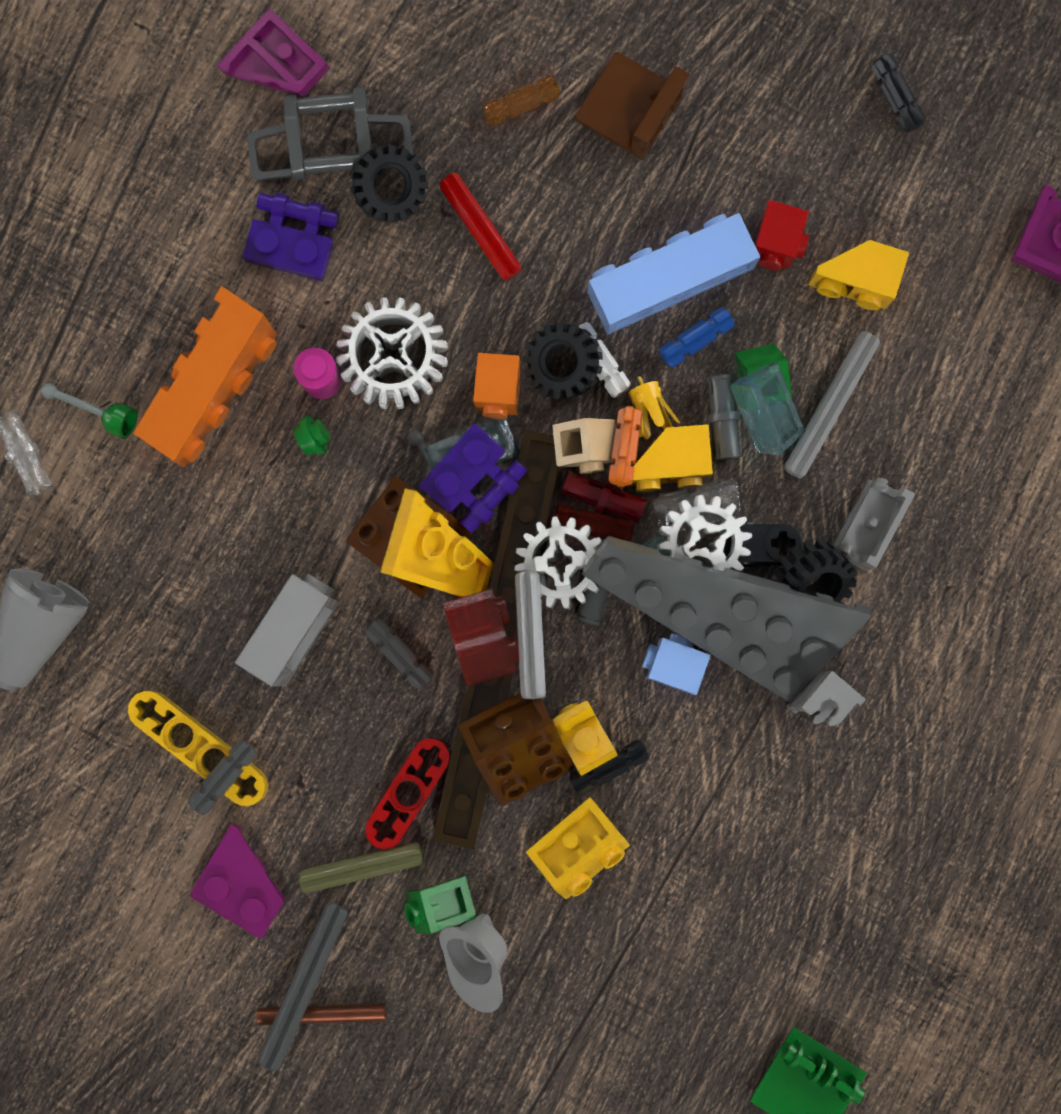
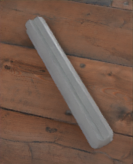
M862 331L857 336L784 465V470L792 476L801 479L809 470L880 344L879 338L875 335Z

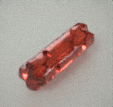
M563 504L557 505L554 517L559 519L561 526H566L571 517L575 518L576 530L578 531L585 525L590 526L591 536L603 539L610 536L628 542L632 539L634 523L619 518L617 521H614L611 516L583 509L577 512L573 511L574 507Z

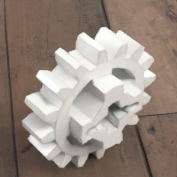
M698 495L695 497L694 507L687 500H683L679 503L681 514L674 511H669L666 514L672 525L659 528V532L667 536V541L659 544L658 549L668 550L669 557L683 561H685L686 557L703 560L706 567L720 571L728 568L740 572L743 570V566L737 560L738 557H746L751 554L750 550L742 547V541L752 538V533L741 532L740 526L747 519L746 517L734 519L732 514L736 506L733 503L722 509L720 508L721 497H713L709 505H707L704 496ZM699 513L714 515L723 522L719 525L708 523L703 515L700 516ZM684 522L683 526L687 533L684 544L678 547L677 536ZM699 531L702 535L720 533L708 544L710 552L707 548H697L689 551V548L696 545L695 542L700 539ZM731 536V550L726 558L723 549L726 539Z
M557 517L552 518V527L548 529L541 522L536 523L539 534L534 537L531 534L525 533L523 537L529 543L528 548H517L516 553L525 558L524 563L516 565L515 570L517 572L534 571L540 575L548 574L554 579L556 591L548 589L540 583L541 597L543 595L547 596L546 606L549 608H553L557 599L561 600L565 609H570L571 598L574 597L582 604L586 603L583 592L588 589L597 593L599 591L598 587L593 581L585 577L579 585L573 588L572 580L580 570H583L586 563L595 553V549L602 544L601 539L598 537L589 540L588 536L590 535L591 527L585 525L578 531L576 530V520L571 517L566 526H561ZM566 536L580 541L587 551H574L567 544ZM549 539V548L542 556L535 557L541 544ZM559 545L565 557L572 560V564L565 566V573H563L564 582L559 571L551 566V562L557 561Z

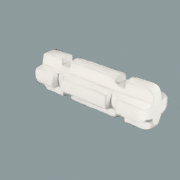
M585 322L579 325V328L586 329L591 333V338L596 339L597 333L590 323ZM598 340L599 346H597V350L602 352L603 359L599 360V366L603 368L601 374H597L600 381L604 379V387L611 397L616 398L630 388V381L623 371L619 373V365L602 340Z

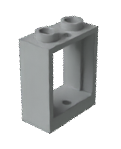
M308 573L304 579L292 574L235 664L270 686H286L340 603L331 597L335 589Z

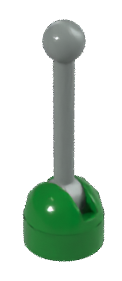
M45 383L41 387V394L46 399L57 398L100 416L104 429L111 435L126 439L131 435L136 426L138 412L135 408L128 405L114 403L108 406L107 409H102L59 391L52 383Z

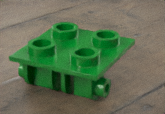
M793 1026L749 1101L769 1114H844L850 1102L858 1105L863 1099L865 1089L860 1087L867 1073Z

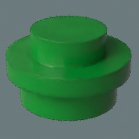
M310 416L301 418L300 424L295 426L293 431L302 451L307 456L327 453V443L330 442V435L323 422L319 419L314 421Z

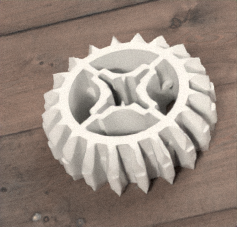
M383 297L380 301L382 309L375 311L373 305L367 302L365 304L367 316L363 318L358 312L351 314L356 327L343 325L342 332L350 339L337 341L338 349L347 353L338 356L336 361L339 366L348 367L341 373L342 379L345 382L355 380L350 387L354 395L366 389L363 398L365 403L371 404L377 395H380L379 405L382 409H387L390 398H394L398 409H403V397L409 395L413 404L416 405L420 402L417 390L421 388L427 395L433 393V388L427 382L428 379L435 382L442 381V374L434 367L442 368L447 366V358L439 355V353L448 350V345L444 340H436L443 334V329L441 325L431 326L434 320L431 312L419 317L421 307L418 303L412 304L408 311H405L406 306L403 298H398L395 308H390L388 299ZM390 324L409 327L407 330L402 328L396 334H386L379 329ZM421 336L426 344V354L423 364L417 370L408 357L411 350L415 347L414 341ZM368 338L376 348V351L369 360L370 366L363 372L360 366V351L365 339ZM382 344L393 351L398 349L403 364L391 356L386 357ZM391 372L400 373L407 379L394 384L375 381L377 377L382 379Z

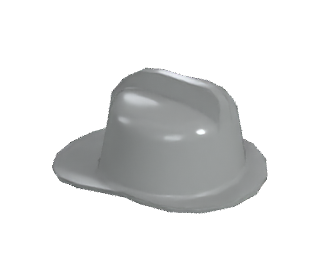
M480 914L475 919L468 920L459 927L447 926L443 928L440 932L439 940L453 988L459 997L470 1007L487 1013L497 1010L503 1001V988L499 972L507 957L508 949L505 940L494 928L490 916Z

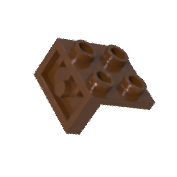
M615 52L577 112L576 122L644 161L682 99L690 74L675 66L668 79L663 76L660 77L623 54Z
M398 477L392 479L346 540L349 545L380 568L383 565L404 490H415ZM419 493L425 499L424 503L433 511L441 513L449 521L448 525L460 536L468 538L471 535V532L450 513ZM393 577L420 599L429 590V587Z
M519 693L458 725L477 767L499 805L518 800L527 792L548 781L559 779L564 773L574 768L555 725L540 698L525 699Z

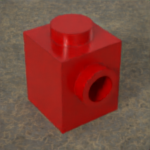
M773 200L768 201L762 213L754 240V245L760 255L758 261L760 266L777 271L782 268L789 269L796 257L802 259L809 240V235L803 233L809 211Z

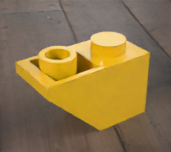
M869 240L819 265L811 275L808 285L816 287L817 292L826 297L840 298L844 296L856 300L858 306L867 310L877 311L880 308L886 309L896 298L910 252Z
M708 424L666 428L634 465L633 483L627 486H636L637 492L661 490V484L677 483L678 489L702 487V481L708 480L713 475Z

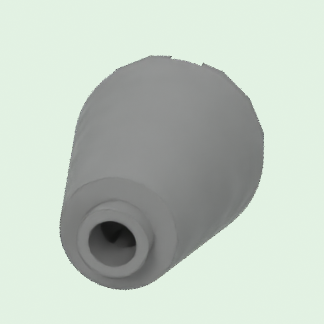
M23 568L11 569L8 576L4 580L0 600V688L14 691L17 687L23 688L28 686L85 616L89 607L87 606L89 601L80 591L58 579L55 585L41 581L44 574Z

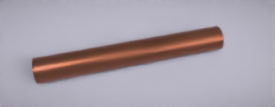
M386 1004L307 1006L300 1024L386 1021ZM280 1007L258 1008L256 1015L257 1025H273Z

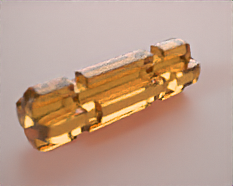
M548 75L537 80V85L529 83L503 94L502 100L494 98L485 102L482 105L486 121L490 126H494L504 122V117L508 115L510 118H513L539 107V102L541 101L548 103L557 99L560 96L557 81L552 75Z

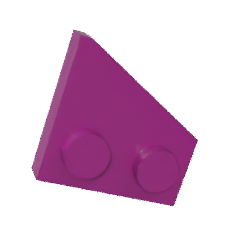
M270 8L217 65L227 76L291 95L297 94L298 97L302 98L330 69L329 65Z
M233 823L227 830L189 897L256 937L263 939L285 903L286 898L277 884L271 881L262 860L258 855L254 854L242 835L244 832L241 827Z

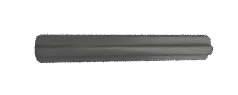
M328 902L323 909L258 1056L257 1063L267 1070L278 1071L281 1068L347 917L348 910L344 907Z

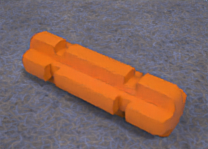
M626 406V408L620 409L617 416L616 425L620 429L615 430L611 462L615 464L610 465L608 480L618 487L631 485L634 479L635 467L631 466V464H636L640 431L636 429L641 428L643 414L641 410L635 409L633 406Z

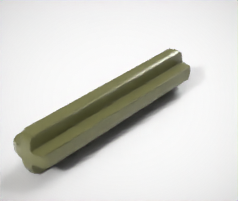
M413 842L304 869L298 873L299 886L301 891L307 894L420 866L423 863V854L419 843Z

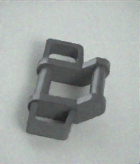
M365 87L353 88V92L305 98H298L297 94L284 95L285 123L253 131L247 136L251 173L257 181L292 177L294 180L307 179V175L355 170L357 161L366 152L373 149L370 124L400 125L403 128L405 149L414 155L409 119L404 115L369 114ZM354 109L359 152L305 158L301 134V115ZM287 134L291 168L261 171L257 148L258 142L270 137Z

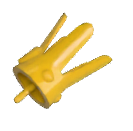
M638 376L640 386L630 390L628 395L635 409L641 410L643 414L641 428H638L640 437L643 436L644 440H648L651 436L648 412L654 424L662 427L664 430L672 427L665 409L678 424L681 422L662 398L659 382L652 381L644 384L641 376Z

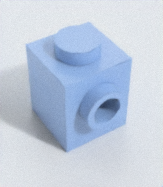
M671 633L669 640L660 638L657 645L649 644L641 667L648 669L645 678L691 695H697L711 655L693 649L694 643L680 635Z

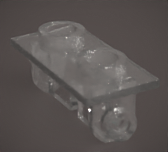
M719 478L718 481L695 488L694 493L689 494L687 489L667 494L659 493V498L652 499L654 513L656 516L658 515L659 528L672 525L666 514L669 511L681 514L679 503L683 500H687L694 507L695 497L698 495L704 496L707 505H709L713 497L719 496L721 497L720 508L724 509L733 503L736 508L732 516H741L738 483L733 482V480L725 481L724 478ZM699 513L700 516L703 515L708 523L722 521L714 515ZM684 522L681 525L679 531L686 530L683 526Z

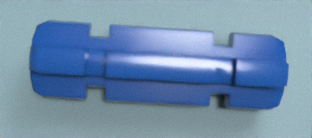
M723 307L718 308L708 315L709 320L705 321L703 318L678 335L675 343L671 340L663 345L659 353L664 363L670 368H674L685 361V355L688 354L691 357L716 340V334L720 332L723 335L731 330L735 325L731 314Z

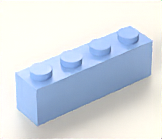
M740 213L729 218L725 214L718 215L707 221L703 225L704 229L691 235L688 231L680 232L666 241L667 245L655 251L650 247L642 249L629 258L630 262L616 268L614 264H610L595 271L592 274L593 279L589 280L587 292L607 335L753 270L760 259V255Z

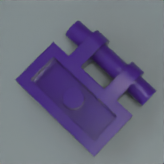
M260 193L257 198L256 207L259 210L271 212L269 223L256 219L252 220L242 257L244 261L324 282L334 242L332 238L320 236L322 225L337 228L340 213L325 209V205L312 201L310 205L291 201L288 195L276 193L275 196ZM287 216L306 221L305 231L284 227Z
M474 423L420 483L419 487L450 514L461 502L464 503L470 511L460 523L473 533L483 521L487 524L495 515L492 510L508 493L512 495L519 488L517 482L528 470L517 460H514L505 472L496 465V462L506 451ZM488 474L495 483L478 500L470 492Z

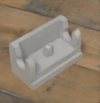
M877 478L874 481L867 480L833 543L853 565L864 571L877 568L915 496V493L906 488L896 490L887 485L888 480L884 478Z
M820 671L792 703L789 702L786 707L794 714L803 711L808 715H812L818 711L819 713L812 718L811 722L813 724L823 722L836 709L835 714L829 717L827 721L828 726H835L844 720L854 706H861L866 699L833 671Z

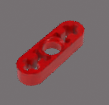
M437 738L424 739L415 746L367 821L365 828L366 837L373 846L379 849L392 848L405 835L450 763V750L442 740ZM436 746L440 749L438 757L443 761L440 766L433 764L429 767L424 776L431 777L432 781L427 785L420 776L408 773V769L413 765L418 771L425 759L420 754L423 748L430 750ZM403 781H413L420 788V798L413 805H405L397 798V787ZM390 801L395 809L408 813L409 817L405 821L399 815L392 826L396 836L387 835L382 840L377 836L379 828L375 826L376 820L384 822L393 810L385 808V805Z

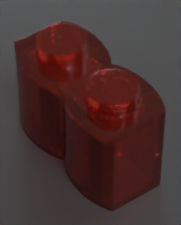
M490 589L443 603L466 686L516 672L514 663L519 662V648L515 636L506 638L502 622L508 621L510 618L503 595L495 598L493 590Z

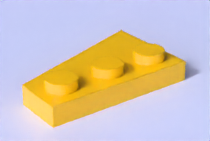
M405 489L380 573L483 603L494 563L468 538L460 536L448 525L449 521L441 513L433 511L425 504V499L417 491Z

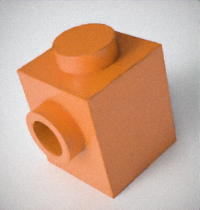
M478 353L473 403L477 412H483V417L503 420L507 419L508 414L518 415L522 372L520 356Z

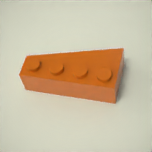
M223 286L220 287L214 297V300L220 303L215 314L210 319L202 317L194 331L198 334L194 349L185 354H180L172 367L171 378L174 380L171 387L167 385L160 387L133 432L134 435L183 468L188 461L192 463L201 455L206 444L203 441L212 427L217 429L225 421L229 413V408L227 407L236 394L241 395L246 391L253 379L251 372L260 360L264 362L271 356L277 345L275 339L278 334L265 315Z

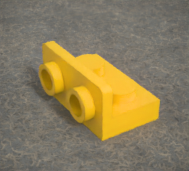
M589 797L528 849L526 853L553 889L563 898L568 899L570 896L576 897L585 892L592 884V878L603 868L609 869L620 862L625 855L624 850L630 844L592 798Z

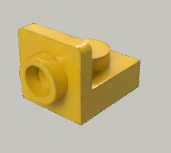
M588 701L580 704H570L564 707L557 717L552 719L568 754L581 776L618 756Z

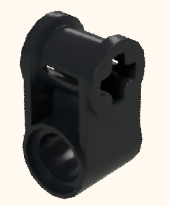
M745 522L740 526L741 532L752 533V538L742 541V547L751 551L750 556L738 557L737 559L743 567H754L757 565L780 566L783 565L780 561L784 556L790 559L794 555L790 551L797 546L801 551V535L790 525ZM731 536L726 539L723 549L726 558L731 550ZM778 536H782L783 543L790 544V548L784 551L782 555H779L778 548L771 547V543Z

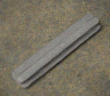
M526 571L516 573L515 575L520 687L522 698L539 699L543 698L546 694L540 575L538 572Z

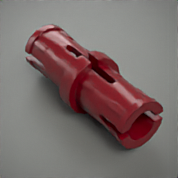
M572 470L569 471L561 492L562 496L596 507V512L603 513V511H607L637 524L641 519L648 500L645 497L643 498L616 488L608 480L603 483Z

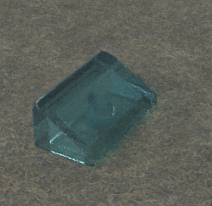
M771 363L736 380L730 385L758 452L779 456L805 432L778 363Z

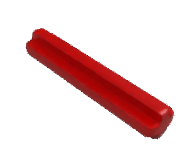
M455 172L444 177L440 181L441 191L502 280L507 281L516 276L521 271L520 263L461 177Z

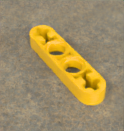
M143 691L137 693L131 699L128 705V715L133 724L203 779H206L211 773L204 764V757L209 750L219 749L225 754V757L230 756L229 750L232 748L164 694L158 691ZM155 700L157 704L154 710L163 718L169 717L171 712L175 715V717L165 723L161 733L157 731V728L163 725L161 721L155 717L143 719L142 715L145 710L140 706L142 702H152ZM179 723L189 725L193 731V739L187 747H179L172 741V730ZM252 763L242 767L243 772L239 777L246 780L253 776L257 780L254 783V788L258 791L257 794L250 793L242 796L240 794L242 785L238 781H235L224 794L240 806H251L259 803L268 792L269 783L267 776Z

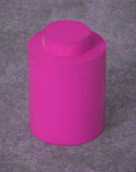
M309 348L297 356L293 367L294 375L308 395L317 399H326L333 396L339 390L342 383L341 372L333 357L327 351L321 348Z

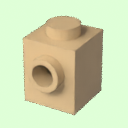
M583 418L552 425L557 466L579 467L580 474L602 472L604 471V464L611 463L615 430L617 429L616 420Z

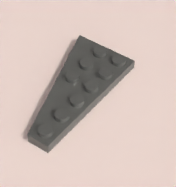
M610 536L604 540L583 568V576L790 703L872 616L870 607L855 603L854 607L833 601V597L817 593L816 596L791 590L790 585L724 568V571L705 567L702 566V561L687 557L683 561L661 555L658 549Z

